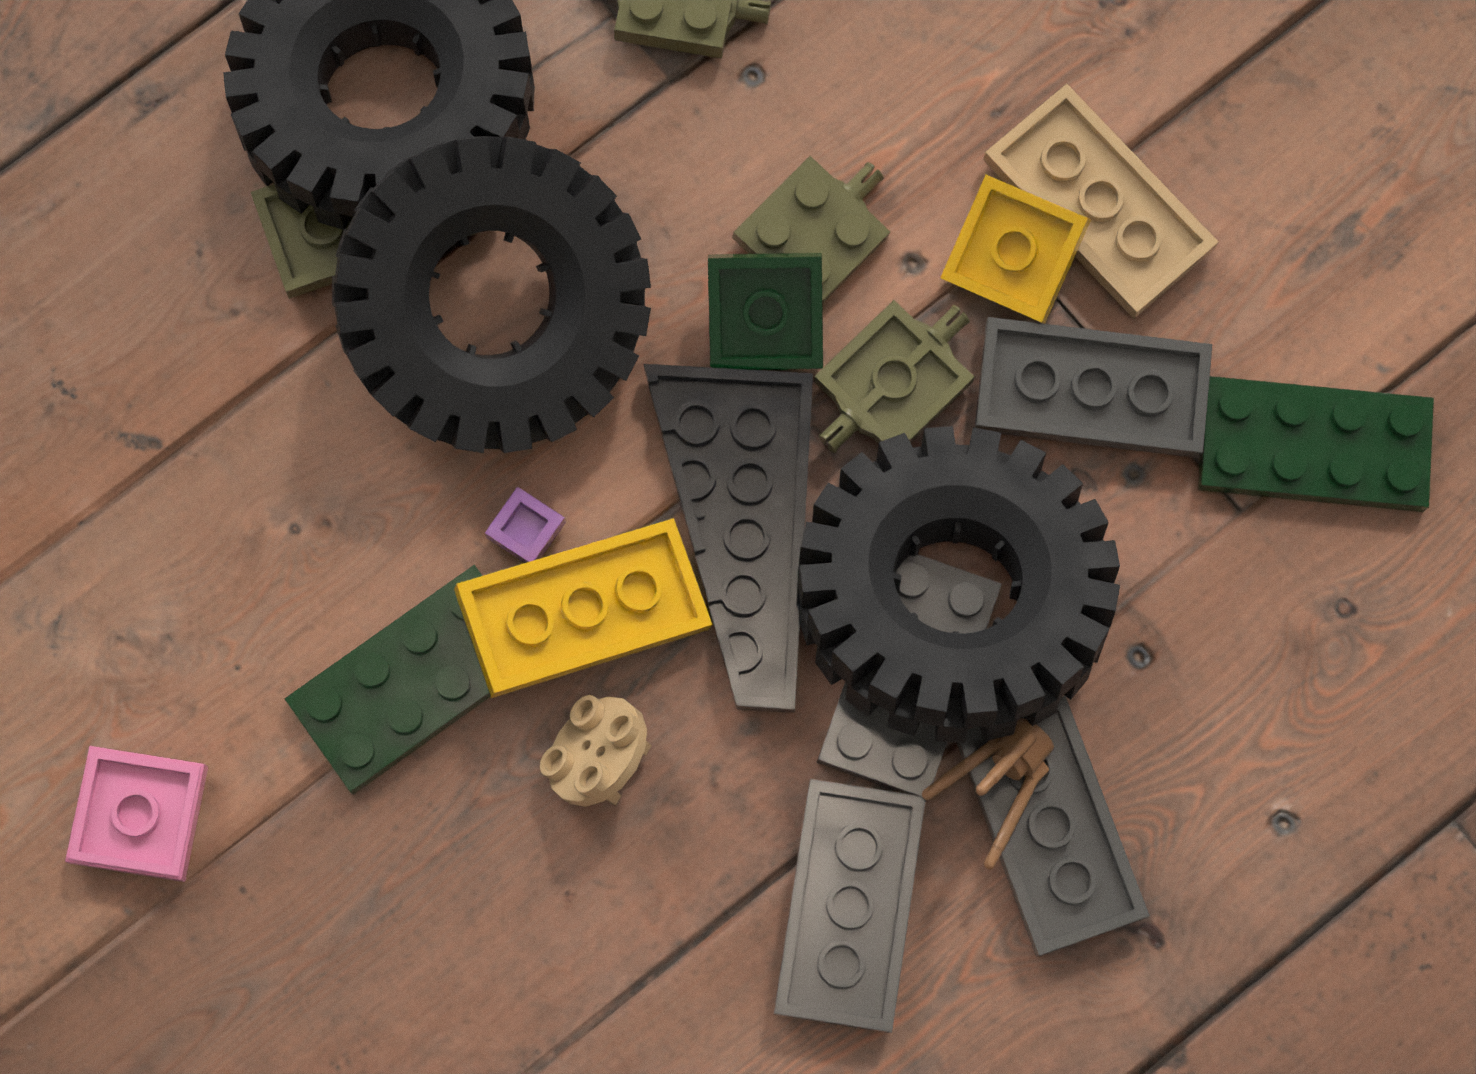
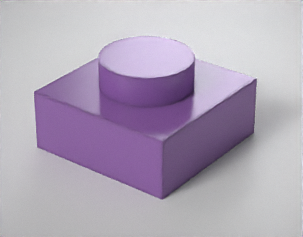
M517 487L490 524L485 535L487 539L522 562L527 563L540 559L566 521L565 517Z

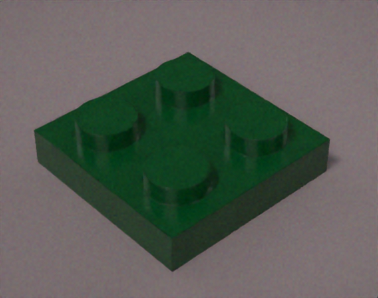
M822 253L708 255L711 368L746 370L823 368Z

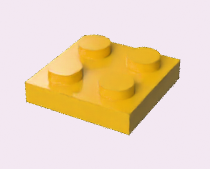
M985 175L940 278L1045 324L1091 220Z

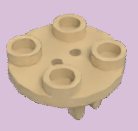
M587 695L579 699L571 709L570 719L559 731L553 746L544 753L540 761L541 773L549 778L552 790L572 805L587 807L606 800L616 806L622 796L617 791L622 789L634 774L642 756H646L652 746L646 741L647 727L642 713L624 698L605 697L597 699L593 695Z

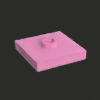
M89 746L65 862L185 882L208 766L201 763Z

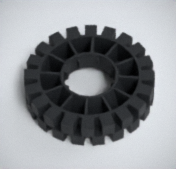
M247 0L239 12L244 32L232 30L230 32L225 51L230 71L223 72L225 96L244 151L246 150L252 167L264 184L269 186L274 183L280 200L300 214L309 205H312L318 222L344 230L350 216H354L356 213L354 209L369 189L374 188L387 176L386 172L406 158L413 157L427 150L428 147L454 139L459 140L481 136H508L526 140L530 130L527 111H534L535 85L526 31L523 32L521 15L513 0ZM382 45L402 46L414 50L417 56L424 55L435 65L437 69L433 70L436 88H438L435 96L427 107L423 106L420 114L403 124L394 127H383L382 129L363 128L350 124V120L346 117L339 118L326 105L332 102L328 83L333 73L339 66L342 67L345 60L364 49Z
M508 136L454 139L428 147L427 150L400 162L386 172L387 176L374 188L369 189L354 209L356 213L348 229H344L335 255L338 257L335 276H332V305L335 307L337 325L335 326L343 351L354 368L353 371L372 397L393 417L395 416L406 424L410 430L434 442L439 440L451 444L455 449L484 453V449H500L503 453L533 449L532 443L544 439L554 442L576 431L575 423L588 414L594 418L614 398L610 391L619 379L627 381L639 358V355L634 353L639 335H647L651 308L645 306V289L651 288L648 259L641 258L637 242L642 239L630 214L623 213L614 199L617 195L598 175H591L580 167L581 162L557 149H549L537 145L535 141ZM484 231L505 232L503 241L512 243L514 236L525 242L541 260L542 263L537 265L536 268L541 273L546 271L549 283L547 310L540 308L539 313L545 316L539 328L522 345L517 341H513L510 343L513 350L495 355L475 354L477 347L468 344L466 351L454 346L438 328L437 325L444 321L440 315L433 317L429 300L431 278L439 279L440 273L434 272V269L443 254L457 241H460L461 245L466 246L470 244L467 236Z
M953 426L924 428L922 445L920 447L913 448L905 433L881 441L878 444L876 461L872 462L861 452L841 468L839 486L836 487L827 483L814 503L812 522L806 521L800 547L797 602H801L799 622L806 646L816 644L815 663L831 685L842 679L847 683L846 701L868 717L878 706L889 711L887 727L915 737L921 722L935 725V741L965 743L968 728L981 727L985 741L1014 735L1017 721L1020 718L1025 717L1033 727L1055 714L1061 697L1064 695L1071 700L1088 680L1093 663H1098L1116 612L1120 585L1114 583L1120 563L1115 540H1103L1109 522L1096 499L1080 504L1078 500L1083 483L1063 464L1050 475L1042 471L1046 452L1025 441L1020 440L1011 455L998 451L1001 437L999 432L973 427L969 445H958L955 443ZM940 542L970 544L992 555V559L995 562L999 561L1004 566L1013 581L1009 599L1016 600L1017 603L1003 620L997 617L993 621L992 627L974 633L940 631L918 620V615L915 612L911 614L904 606L897 593L900 590L901 575L895 572L909 555L913 557L918 555L919 549Z

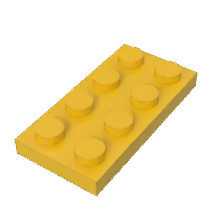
M674 518L460 582L454 588L491 698L704 632L712 626Z

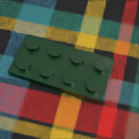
M1210 376L1204 446L1199 464L1198 490L1424 512L1429 508L1434 398Z
M475 565L284 698L353 795L491 697L454 591L457 583L482 576Z

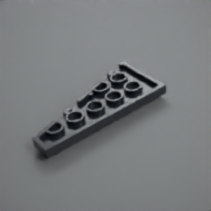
M643 364L736 709L795 713L800 627L799 613L801 602H797L800 547L805 530L813 373Z

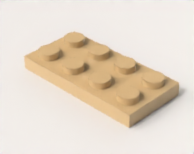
M1068 84L1064 85L985 152L983 160L1003 182L1091 220L1075 258L1133 319L1215 250L1219 243Z

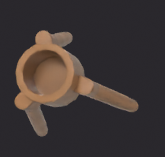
M1020 718L1017 721L1014 735L989 740L922 791V797L925 800L932 799L992 755L995 766L976 786L975 790L978 795H985L1004 775L1014 780H1020L1023 775L1026 777L984 861L986 869L991 870L997 864L1037 784L1048 773L1049 768L1044 763V760L1053 751V742L1039 726L1034 725L1032 727L1027 719Z

